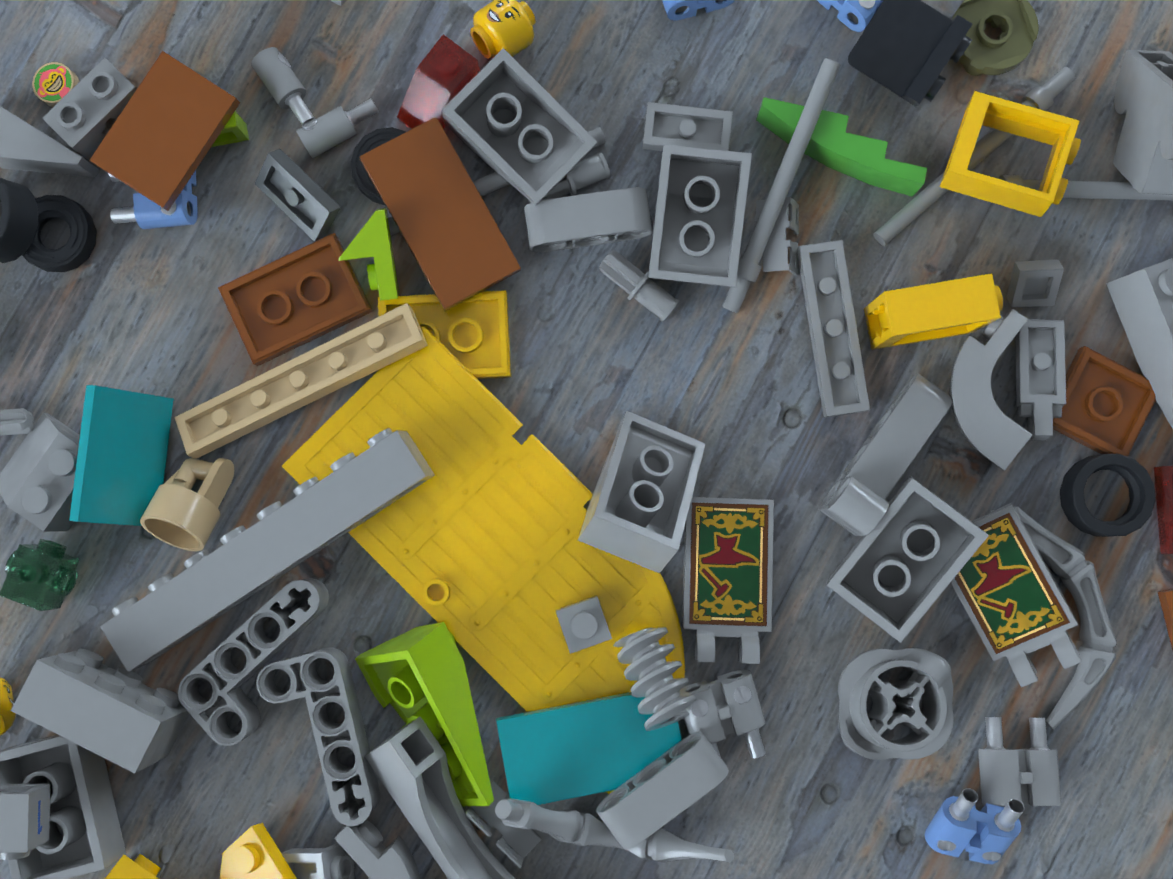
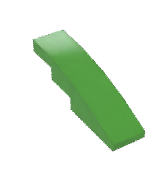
M764 97L756 121L789 144L805 106ZM822 110L804 154L833 170L869 185L911 197L924 185L927 172L926 167L885 159L887 141L846 133L848 115Z

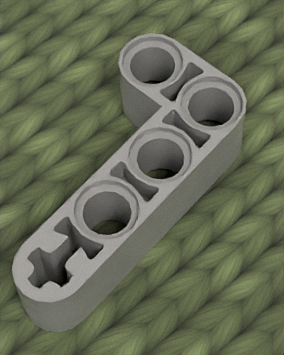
M916 373L899 392L823 499L819 510L853 535H868L877 526L889 507V503L885 499L953 403L952 397Z
M308 578L295 580L284 586L180 682L178 697L181 704L217 744L223 746L235 745L252 735L258 728L260 722L259 711L240 687L325 610L329 601V593L325 584L321 581ZM310 591L312 595L307 600L310 605L298 608L292 613L286 610L287 608L294 607L302 599L300 592ZM268 617L274 618L280 625V634L276 640L268 638L264 633L263 626ZM235 647L241 649L246 655L247 662L243 670L237 669L231 662V653ZM201 678L208 680L212 685L213 693L210 700L203 698L198 691V683ZM229 711L238 714L242 720V729L239 733L232 731L227 725L226 718Z
M333 647L323 648L284 658L265 666L259 672L256 680L258 693L265 701L275 704L303 697L306 699L334 817L346 826H357L363 823L377 807L380 800V791L376 774L364 757L370 752L350 664L346 655L341 650ZM320 658L328 659L333 664L334 676L332 680H324L318 675L316 664ZM277 669H281L289 675L291 685L288 691H282L276 687L274 674ZM329 702L338 703L343 707L345 712L343 723H334L328 718L326 707ZM345 746L353 751L355 755L354 766L347 767L338 761L336 756L338 747ZM358 774L360 777L353 783L352 778ZM352 793H354L356 799H364L365 803L360 809L356 802L349 803L348 797Z

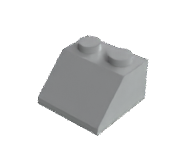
M46 412L42 413L33 426V430L28 433L0 473V495L7 507L42 531H68L74 522L69 521L80 435Z

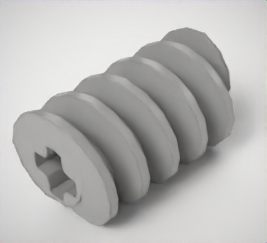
M666 627L646 628L621 638L613 645L614 647L622 648L617 654L618 661L622 664H630L624 671L625 678L629 681H637L631 687L632 696L636 698L646 697L637 706L639 713L643 715L653 714L644 723L646 731L668 726L687 717L690 713L687 712L686 708L696 700L695 695L681 696L679 693L689 683L688 678H673L672 676L682 666L681 661L667 662L665 659L675 649L674 644L660 645L658 642L668 633Z

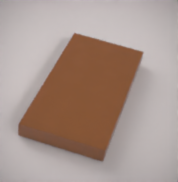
M437 117L359 156L361 163L444 311L455 307L521 271L520 265Z

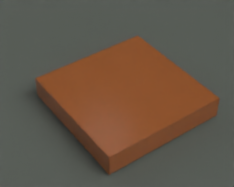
M1083 346L1078 349L1066 373V405L1062 407V417L1053 418V430L1100 454L1118 453L1128 457L1156 401L1155 393L1146 377Z

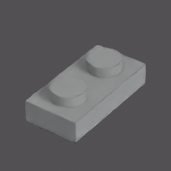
M648 102L642 149L663 151V144L729 151L733 111Z

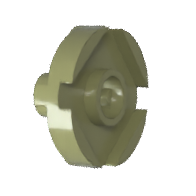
M964 0L951 18V20H954L959 15L973 24L966 36L973 40L959 59V62L963 64L967 73L974 76L982 74L1000 75L1015 69L1030 53L1039 31L1036 13L1028 0ZM990 22L993 28L1000 27L1002 29V33L997 37V40L987 37L984 33L986 23Z

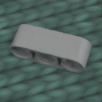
M633 187L541 200L537 205L529 203L524 207L529 249L532 252H551L635 240L647 237L653 233L648 195L645 188Z
M700 731L695 732L681 740L611 792L601 801L596 812L622 848L625 850L631 849L718 786L726 778L729 768L705 735Z

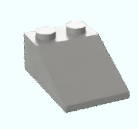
M504 48L442 109L444 124L480 159L535 205L598 143Z
M663 144L648 278L736 287L752 153Z
M626 411L589 503L578 541L660 573L679 550L705 443Z

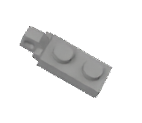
M1028 319L1015 336L1016 407H1018L1019 417H1028L1027 428L1033 434L1028 441H1047L1049 437L1053 436V418L1062 417V407L1066 405L1064 320Z

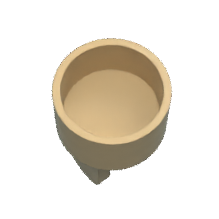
M194 458L186 459L180 469L158 487L140 519L141 525L151 535L169 545L188 551L203 550L221 514L218 507L233 480V462L224 458H218L214 463ZM197 479L203 480L197 493L191 490Z

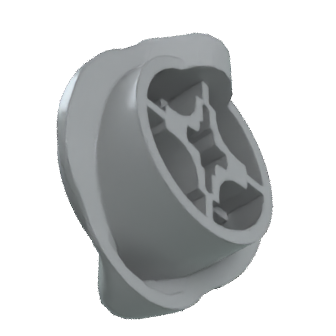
M919 648L901 650L872 649L855 656L843 669L838 683V722L841 739L848 749L860 756L873 760L889 758L912 760L927 757L938 751L946 743L952 732L954 714L952 708L953 682L951 667L944 658ZM894 667H900L910 673L905 680L899 679L894 685L890 682L881 681L878 678L881 673ZM868 693L873 701L872 710L869 714H867L866 708ZM923 695V712L921 713L919 701ZM894 696H898V698L896 699V701H895V703H894V702L892 701L893 697H894ZM897 705L899 707L898 711L893 712ZM899 723L913 730L905 737L897 740L887 741L881 737L886 729L892 730Z

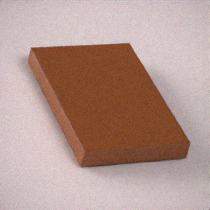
M162 51L89 161L169 211L240 102L225 90Z
M335 233L218 287L254 365L264 364L373 312L350 261H338L345 250Z

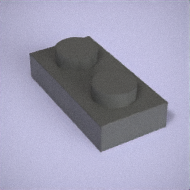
M281 149L267 154L255 185L314 242L326 237L341 207Z

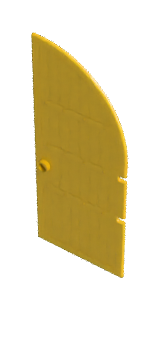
M425 326L421 330L428 346L379 369L282 465L300 485L313 477H317L321 481L333 473L330 466L335 461L352 452L357 457L369 449L367 441L379 432L390 428L392 432L401 430L409 433L435 476L348 533L438 623H445L455 640L526 712L631 692V687L637 681H629L625 678L624 671L630 664H622L618 661L617 654L622 648H617L613 645L621 638L646 628H667L668 633L658 642L660 645L674 644L675 649L665 659L667 662L681 661L682 666L672 676L673 678H685L682 631L673 599L661 573L654 572L578 541L587 512L583 506L591 500L593 493L533 434L521 445L513 435L523 424ZM597 595L612 639L570 654L556 610Z

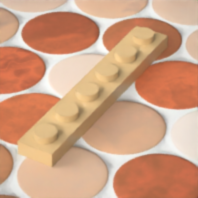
M408 303L401 305L174 417L187 455L197 459L428 346L413 309Z

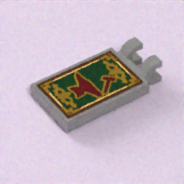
M692 497L684 532L682 628L695 629L694 659L697 662H715V637L739 638L738 661L745 664H760L759 632H772L774 500Z
M1012 502L971 521L989 536L951 581V584L993 661L1006 656L1021 688L1038 681L1037 669L1028 654L1045 646L1052 645L1064 670L1082 663L1079 657L1080 654L1066 631L1077 626V620Z

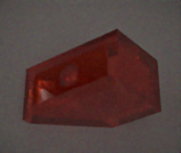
M443 34L416 68L398 112L397 119L409 129H413L437 117L444 129L446 125L443 121L442 109L480 72L478 60Z

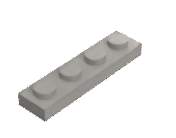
M843 240L799 246L797 255L823 416L827 418L867 412L870 410Z

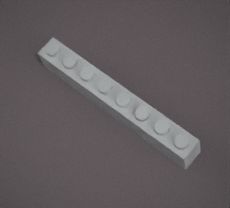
M390 428L379 432L367 441L369 449L357 457L353 452L341 457L330 466L333 473L321 481L317 477L305 481L293 490L296 497L286 504L282 505L280 501H277L261 510L257 514L260 521L248 529L241 525L220 538L223 545L212 553L205 549L193 555L184 562L186 570L175 577L172 573L162 576L147 587L150 594L138 601L136 597H133L112 609L111 612L115 617L101 625L100 628L126 670L130 672L157 659L435 476L409 433L401 430L392 432Z

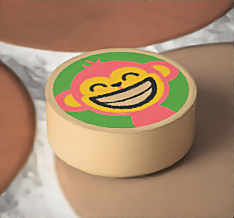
M51 62L41 66L36 71L32 86L35 95L48 106L54 107L80 81L77 75L64 64Z

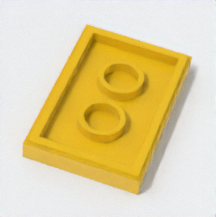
M506 290L481 292L447 311H444L435 294L398 296V299L381 301L380 297H378L379 316L408 303L415 313L420 328L425 326L477 379L511 377L508 296Z

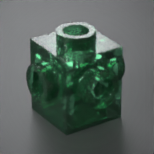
M40 539L38 544H19L18 549L11 554L6 563L5 572L7 576L0 591V596L39 611L59 609L65 596L69 595L76 585L78 572L75 570L80 559L65 554L66 546L46 539Z

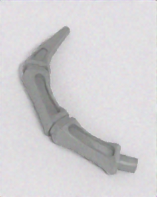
M1014 507L1044 562L1054 573L1062 576L1061 581L1072 594L1080 618L1079 638L1083 641V644L1079 647L1078 652L1082 663L1078 664L1071 682L1046 719V723L1054 730L1092 692L1116 659V653L1113 652V649L1117 645V640L1106 612L1094 564L1089 560H1085L1082 550L1047 530L1019 507ZM989 509L986 514H988V513H990V512H992V511H994V510Z
M512 798L501 800L496 805L495 813L506 826L538 830L548 833L559 842H567L573 845H595L623 849L605 823L589 813H580L577 810H549L538 806L534 802ZM662 828L637 846L626 849L640 858L655 860L661 863L685 859H706L729 863L734 860L732 850L688 842Z

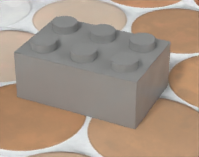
M910 476L890 500L889 507L877 526L868 535L862 536L830 575L827 586L901 643L989 535Z
M80 648L77 651L59 653L55 656L37 659L11 709L12 712L133 773H137L169 755L189 715V712L180 703L178 694L165 688H156L154 690L142 684L143 678L133 671L128 672L124 668L114 670L102 664L104 660L102 656L87 649Z
M58 734L15 745L0 751V786L4 784H50L49 841L31 850L28 857L8 860L12 879H70L106 869L119 860L123 854L126 855L105 758Z

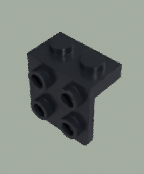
M883 0L848 56V63L856 70L916 107L923 98L931 102L946 80V78L940 75L941 71L949 59L957 63L973 40L966 36L973 24L959 15L954 20H951L921 0Z

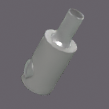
M275 47L259 52L251 61V66L279 107L282 109L291 108L302 126L309 120L315 119L302 100L306 95V90L290 68L291 65Z
M371 98L347 112L340 105L317 119L309 120L301 128L297 129L296 132L310 156L314 159L357 135L354 129L355 125L379 111Z

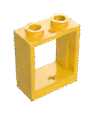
M974 91L965 109L939 187L1042 217L1052 204L1059 205L1065 193L1068 179L1062 178L1065 165H1071L1078 153L1081 139L1075 138V134L1080 121ZM982 125L1053 146L1039 190L967 170Z
M992 273L884 291L864 308L871 350L973 333L1001 318L1000 312L1003 308V296L999 286L994 285Z

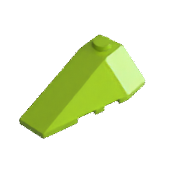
M441 622L415 627L357 656L355 660L375 698L383 708L391 704L406 725L418 717H421L446 753L449 773L461 806H489L494 801L466 668L456 646L455 638L448 631L445 623Z

